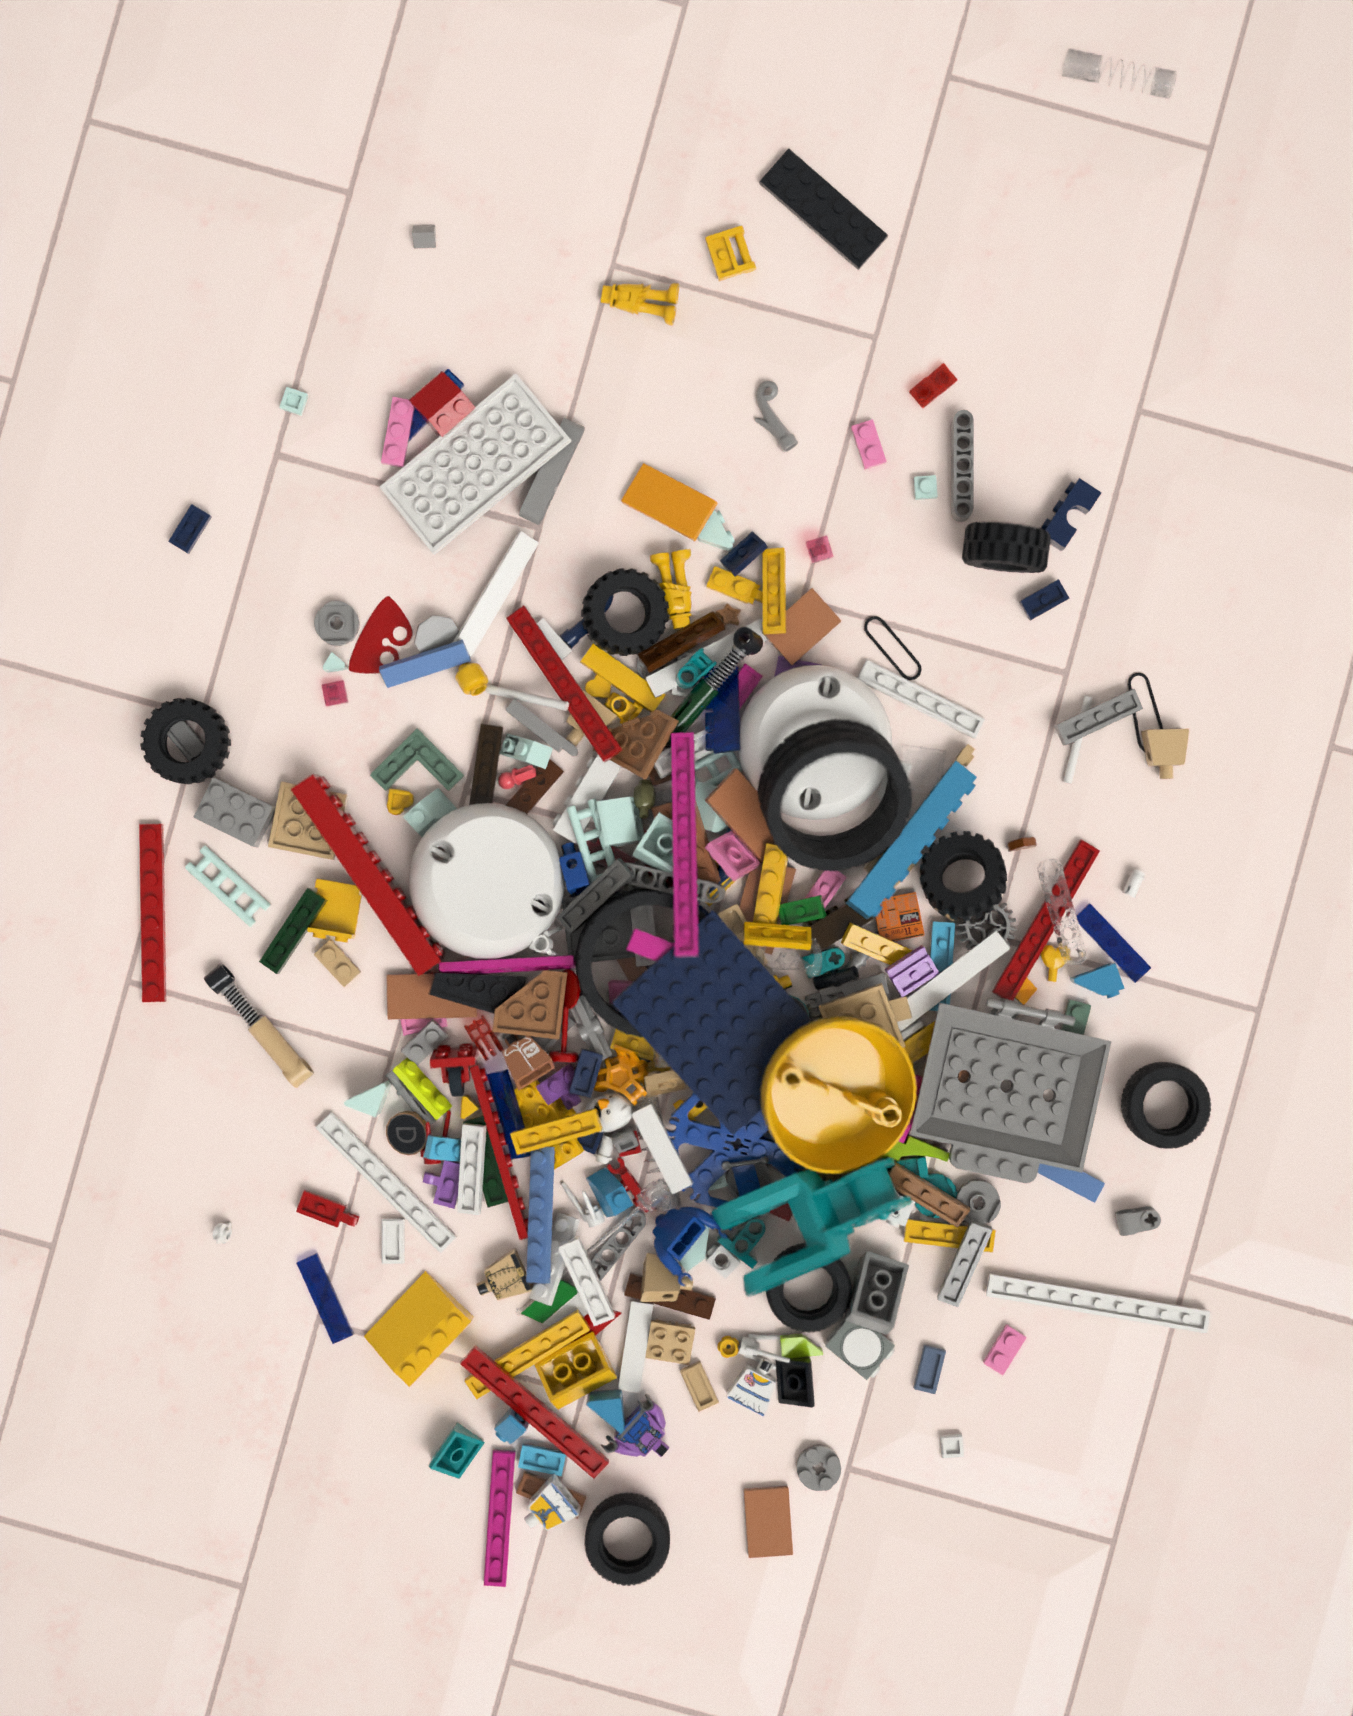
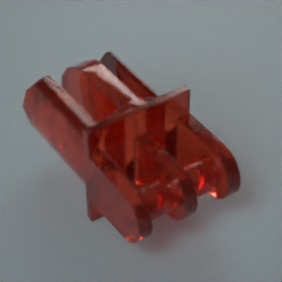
M481 1015V1018L477 1021L474 1019L473 1023L469 1026L467 1024L464 1026L472 1039L471 1041H474L485 1061L489 1060V1056L479 1039L483 1041L493 1057L497 1055L487 1034L490 1035L500 1052L504 1051L503 1046L495 1033L492 1032L493 1028L484 1015ZM483 1024H485L488 1028V1030L484 1033L480 1028V1026H482ZM475 1029H477L480 1034L476 1038L472 1033V1031Z

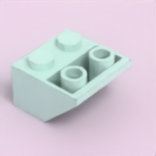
M629 796L596 802V815L601 823L600 836L605 846H626L641 841L645 835L642 818L639 817L640 810L635 806L634 797Z

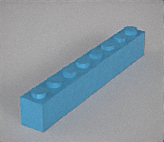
M955 761L906 823L901 835L886 849L847 900L846 904L866 920L871 916L875 918L883 908L880 905L885 898L889 900L895 893L896 889L894 886L898 880L902 883L910 873L907 869L911 863L916 865L923 856L921 850L924 846L929 847L936 839L934 833L937 829L942 830L949 822L947 816L950 812L953 811L955 813L963 802L960 799L963 795L966 794L968 796L976 785L973 782L977 777Z

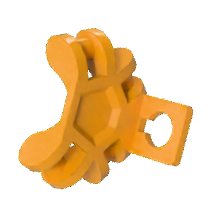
M614 1044L613 1048L617 1052V1056L605 1059L607 1069H599L594 1090L605 1092L611 1089L622 1093L635 1106L637 1100L642 1095L644 1097L647 1095V1092L639 1083H644V1077L650 1073L647 1072L648 1064L645 1060H639L633 1051ZM633 1084L636 1090L630 1094L626 1089Z

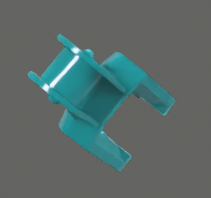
M887 1158L880 1162L869 1164L836 1182H833L832 1179L824 1182L819 1174L811 1169L802 1171L714 1209L711 1212L713 1219L724 1231L788 1203L807 1248L786 1255L775 1262L744 1274L743 1290L746 1297L770 1290L851 1253L848 1235L855 1232V1227H860L879 1219L886 1220L890 1214L910 1205L913 1202L911 1197L899 1198L887 1171L895 1165L894 1159Z

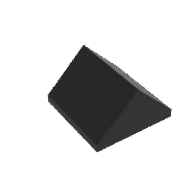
M789 1358V1363L775 1360L779 1403L809 1408L815 1407L811 1358Z

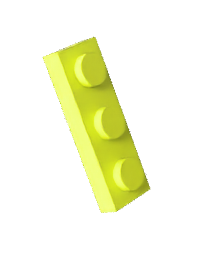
M404 1059L392 1070L435 1120H438L452 1107L446 1097L441 1094L410 1059Z

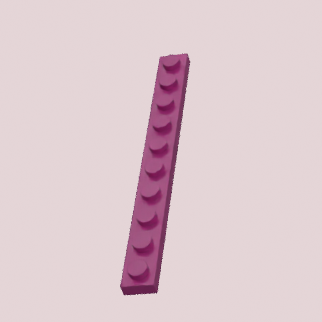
M694 732L671 733L675 956L694 957L699 956Z

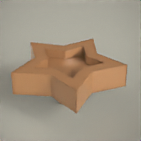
M726 603L724 609L716 611L715 614L722 619L724 626L729 623L739 625L737 616L741 610L733 609Z

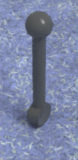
M762 1156L760 1159L730 1163L729 1161H724L722 1169L727 1171L731 1167L759 1163L766 1165L769 1160L766 1156Z

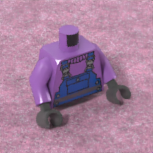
M645 1394L647 1399L645 1402L637 1401L639 1405L625 1420L622 1434L616 1430L614 1433L615 1440L609 1435L605 1437L609 1443L607 1445L601 1444V1447L607 1453L616 1452L622 1455L634 1457L641 1455L645 1457L653 1450L662 1457L668 1451L669 1446L661 1440L665 1435L666 1421L662 1409L652 1401L649 1394Z

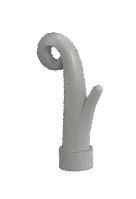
M764 381L756 391V399L765 420L755 418V422L767 429L776 438L782 451L787 452L793 449L798 444V441L783 425L767 402L777 396L778 386L773 381ZM770 387L772 389L771 394L764 395L765 390Z

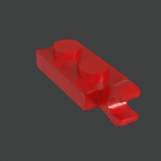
M621 1157L617 1158L620 1163V1167L617 1169L613 1168L609 1163L607 1165L609 1171L613 1174H619L622 1178L619 1182L624 1186L626 1192L631 1191L635 1197L632 1201L638 1210L643 1209L647 1213L653 1209L652 1202L629 1169H627L624 1160Z
M307 1190L303 1191L296 1210L297 1213L337 1228L341 1222L355 1227L360 1216L345 1212L347 1205Z

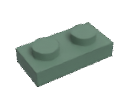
M1068 999L1065 1015L1075 1017V1022L1073 1026L1062 1023L1061 1030L1084 1035L1092 1005Z

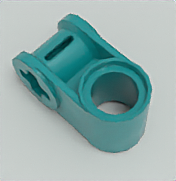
M701 647L679 670L676 676L678 686L682 689H690L702 677L706 676L717 665V662L712 661ZM685 672L690 673L693 680L686 683L681 679V674Z
M834 947L801 957L808 979L841 967L845 961L843 950ZM832 952L841 955L842 958H839L838 964L829 960Z

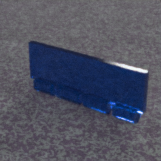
M735 666L736 669L730 672V676L727 675L728 679L725 678L726 681L723 682V685L720 684V688H718L719 693L705 708L706 711H713L705 713V731L713 732L705 734L706 751H714V754L740 751L739 666ZM709 672L706 676H704V679L709 678L708 675H711L712 673Z

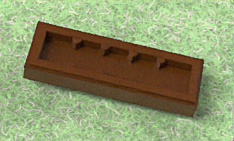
M549 759L546 769L538 767L536 769V776L527 780L505 806L513 807L528 814L564 771Z

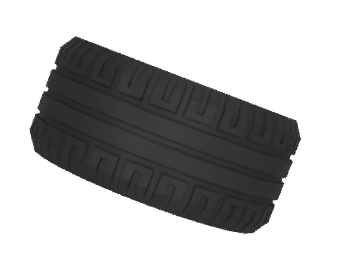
M1155 1062L1143 1066V1068H1140L1130 1076L1131 1078L1125 1084L1121 1095V1112L1127 1127L1130 1128V1131L1135 1136L1158 1148L1176 1149L1192 1143L1193 1140H1196L1204 1132V1128L1207 1127V1122H1209V1117L1211 1116V1098L1207 1091L1208 1088L1196 1073L1175 1063ZM1162 1081L1177 1082L1184 1089L1188 1097V1109L1185 1117L1178 1125L1170 1129L1154 1128L1147 1121L1144 1114L1143 1102L1146 1093L1153 1085Z
M801 1243L786 1248L785 1251L783 1250L777 1255L773 1262L786 1255H791L807 1248L806 1244ZM841 1259L821 1267L831 1276L833 1287L828 1301L818 1309L810 1311L800 1310L791 1305L784 1296V1284L767 1290L766 1296L769 1306L777 1319L788 1328L791 1327L793 1330L807 1333L825 1330L838 1322L849 1306L852 1292L850 1276Z
M631 1492L615 1494L608 1499L606 1498L600 1505H597L590 1515L585 1532V1552L591 1567L606 1581H611V1583H616V1585L621 1584L622 1586L639 1585L654 1577L662 1569L663 1564H665L670 1549L669 1523L661 1508L648 1497ZM631 1517L638 1519L650 1530L653 1539L652 1545L646 1554L640 1558L629 1561L617 1559L605 1547L603 1532L610 1523L618 1518Z

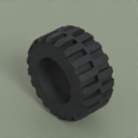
M999 522L969 523L965 528L962 560L969 566L987 570L1013 573L1044 572L1048 565L1051 536L1046 530L1021 524Z
M620 568L604 574L588 589L582 602L581 617L584 619L582 624L584 630L587 629L589 633L587 635L591 641L594 640L597 643L596 646L601 650L605 649L607 653L612 655H635L655 644L661 634L664 633L666 629L665 624L669 619V614H667L669 604L664 599L666 595L664 590L659 589L657 586L659 583L655 579L651 580L648 578L649 574L645 572L639 573L637 569L630 568L629 570H624V568ZM629 592L641 601L645 610V619L638 630L631 633H621L610 626L605 616V605L613 594Z
M176 698L172 702L166 701L162 703V707L159 709L155 708L151 712L152 717L150 719L146 718L144 724L147 726L145 731L141 730L140 736L143 737V743H140L141 750L145 751L146 754L143 757L146 763H150V768L155 773H158L160 777L181 784L201 783L206 778L215 776V772L218 769L221 770L225 765L223 761L225 758L228 759L230 752H227L228 746H231V739L228 738L230 731L228 726H225V720L222 715H219L213 707L190 698ZM180 721H193L200 725L205 733L204 749L200 756L191 762L175 760L167 748V733L174 724Z
M956 831L950 833L951 837L949 838L945 836L938 838L939 843L937 845L932 843L928 847L930 852L924 853L922 858L923 864L920 865L919 870L923 892L932 908H937L938 913L943 916L948 914L950 919L953 920L962 917L963 921H970V916L975 915L976 919L983 917L982 913L984 911L988 913L993 911V905L1001 902L1002 894L1005 893L1007 888V871L999 848H995L994 843L990 839L985 841L981 834L976 833L975 836H971L970 831H963V835H958ZM959 860H972L982 865L985 877L982 883L972 891L965 893L954 892L945 887L942 879L943 873L949 865Z

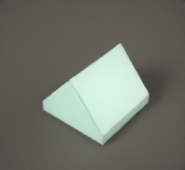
M333 652L330 653L323 665V670L327 673L348 669V665Z

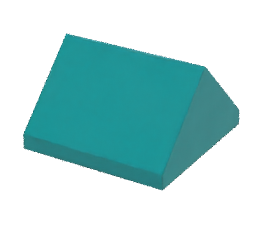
M457 1422L431 1458L428 1467L460 1479L485 1442Z

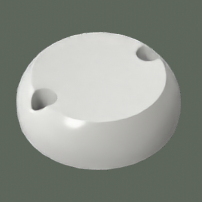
M807 665L792 668L778 674L766 682L754 694L741 718L737 743L739 760L746 779L758 792L760 774L764 771L762 768L768 756L778 744L784 742L783 740L796 730L812 723L817 724L820 721L841 719L868 725L882 734L892 746V730L884 706L872 689L863 681L838 668L823 665ZM825 680L822 693L819 689L820 683ZM836 754L822 758L806 767L791 782L783 797L781 812L792 817L807 820L829 819L848 813L860 806L875 792L882 782L887 769L876 760L863 755ZM803 792H805L804 804L800 800Z
M492 803L461 807L451 811L434 823L418 843L409 871V891L412 905L417 917L429 934L440 944L456 953L483 959L501 958L515 954L529 947L537 935H543V932L547 931L558 914L565 887V879L559 861L560 853L544 827L520 810ZM433 853L436 854V855H438V856H440V857H442V858H444V859H443V860H436V859L433 857ZM532 906L542 910V912H534Z

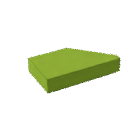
M802 1333L780 1335L782 1357L800 1358L823 1355V1349L820 1346H816Z

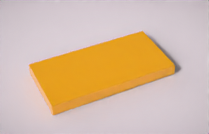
M644 463L621 500L623 504L693 541H696L718 504L714 499Z

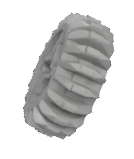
M996 903L993 905L994 910L1002 917L1003 924L995 923L991 912L988 913L987 911H984L983 917L978 922H956V926H963V930H958L957 935H965V937L960 939V942H969L965 947L967 950L979 944L971 936L969 928L977 929L981 934L982 941L996 930L1003 931L1001 936L1010 946L1006 939L1015 938L1009 932L1010 930L1016 931L1017 927L1010 926V923L1016 922V918H1008L1013 911H1004L1007 907L1006 903L1001 904L1000 907ZM985 920H988V924L997 926V928L988 929V932L985 933L984 928L976 927V925H982V923H985Z

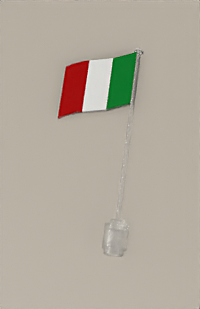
M661 1179L652 1181L637 1194L639 1206L586 1251L589 1255L641 1209L650 1212L655 1210L671 1193L668 1185ZM567 1268L563 1271L561 1278L569 1272ZM560 1279L552 1306L530 1299L520 1309L517 1308L515 1311L518 1316L525 1315L544 1324L546 1327H550L578 1309L590 1326V1331L572 1342L591 1332L597 1335L622 1312L613 1310L615 1313L614 1319L594 1326L576 1286Z

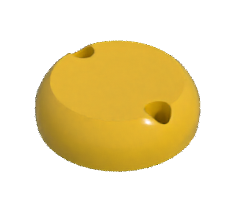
M846 1016L819 1019L803 1026L790 1035L772 1056L764 1074L761 1087L763 1118L776 1144L798 1164L823 1173L855 1171L879 1160L891 1150L904 1134L912 1117L916 1101L914 1070L902 1046L881 1027L862 1019Z

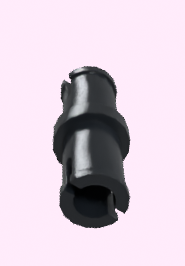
M856 966L842 970L834 969L830 973L814 977L813 983L817 990L830 986L838 987L842 983L858 980L859 972Z

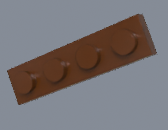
M712 611L637 654L638 659L650 673L725 630L724 623Z
M630 1272L624 1293L625 1296L640 1300L642 1275ZM680 1289L676 1301L649 1303L710 1320L716 1297L694 1290Z

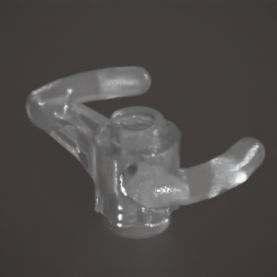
M812 938L811 945L814 953V963L812 965L802 960L795 949L785 948L780 951L777 959L767 966L764 963V954L767 947L758 946L756 959L771 975L777 970H801L810 977L817 976L820 973L823 956L821 947L815 938ZM786 955L793 956L791 963L785 961Z

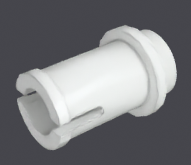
M1133 868L1132 872L1129 871L1131 875L1122 893L1136 898L1142 881L1146 880L1144 878L1146 873Z
M602 1135L598 1153L594 1155L596 1156L595 1161L608 1164L609 1160L612 1161L610 1156L614 1144L611 1137Z

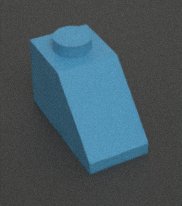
M1109 963L1070 978L1072 983L1098 995L1107 996V998L1115 997L1120 994L1119 990L1125 989L1116 963Z
M606 1167L586 1178L606 1218L616 1216L633 1206L624 1186Z
M510 1408L496 1423L494 1428L495 1434L502 1442L507 1441L509 1444H512L525 1433L529 1423Z

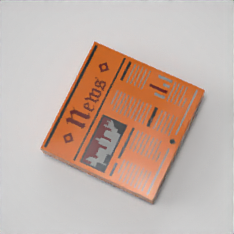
M916 892L892 896L889 900L885 898L880 905L883 908L875 918L878 935L892 941L925 936Z

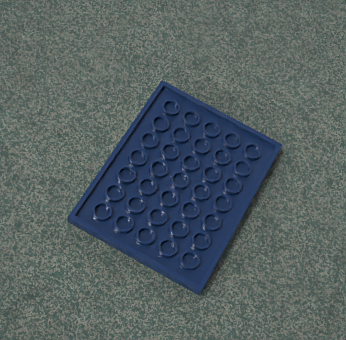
M712 910L698 922L699 956L676 957L674 945L620 993L612 1003L729 1132L734 1135L762 1109L761 1087L763 1077L774 1053L790 1035L813 1021Z

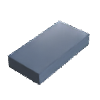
M923 1345L913 1386L915 1390L936 1395L946 1354L945 1349Z

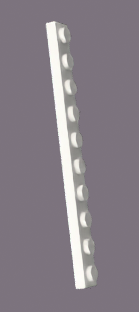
M989 1273L986 1289L987 1297L1204 1334L1208 1333L1211 1315L1209 1310L992 1273Z

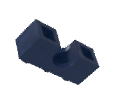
M1081 478L1075 483L1070 482L1064 491L1067 496L1063 501L1059 500L1052 509L1055 514L1051 520L1047 518L1040 527L1049 532L1051 536L1050 544L1060 551L1066 548L1077 531L1067 521L1068 511L1075 509L1086 515L1102 493Z

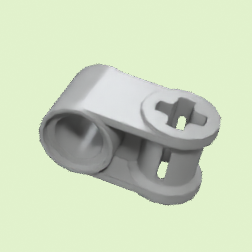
M1150 1206L1115 1212L1120 1236L1154 1230L1161 1224L1160 1214ZM1148 1214L1153 1216L1151 1222L1146 1221Z

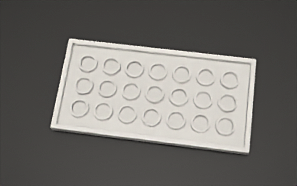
M515 373L479 403L471 413L447 434L437 438L379 488L432 554L436 555L572 441Z

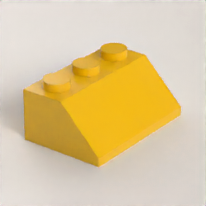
M594 1332L581 1337L534 1364L550 1402L558 1410L617 1378L610 1360Z

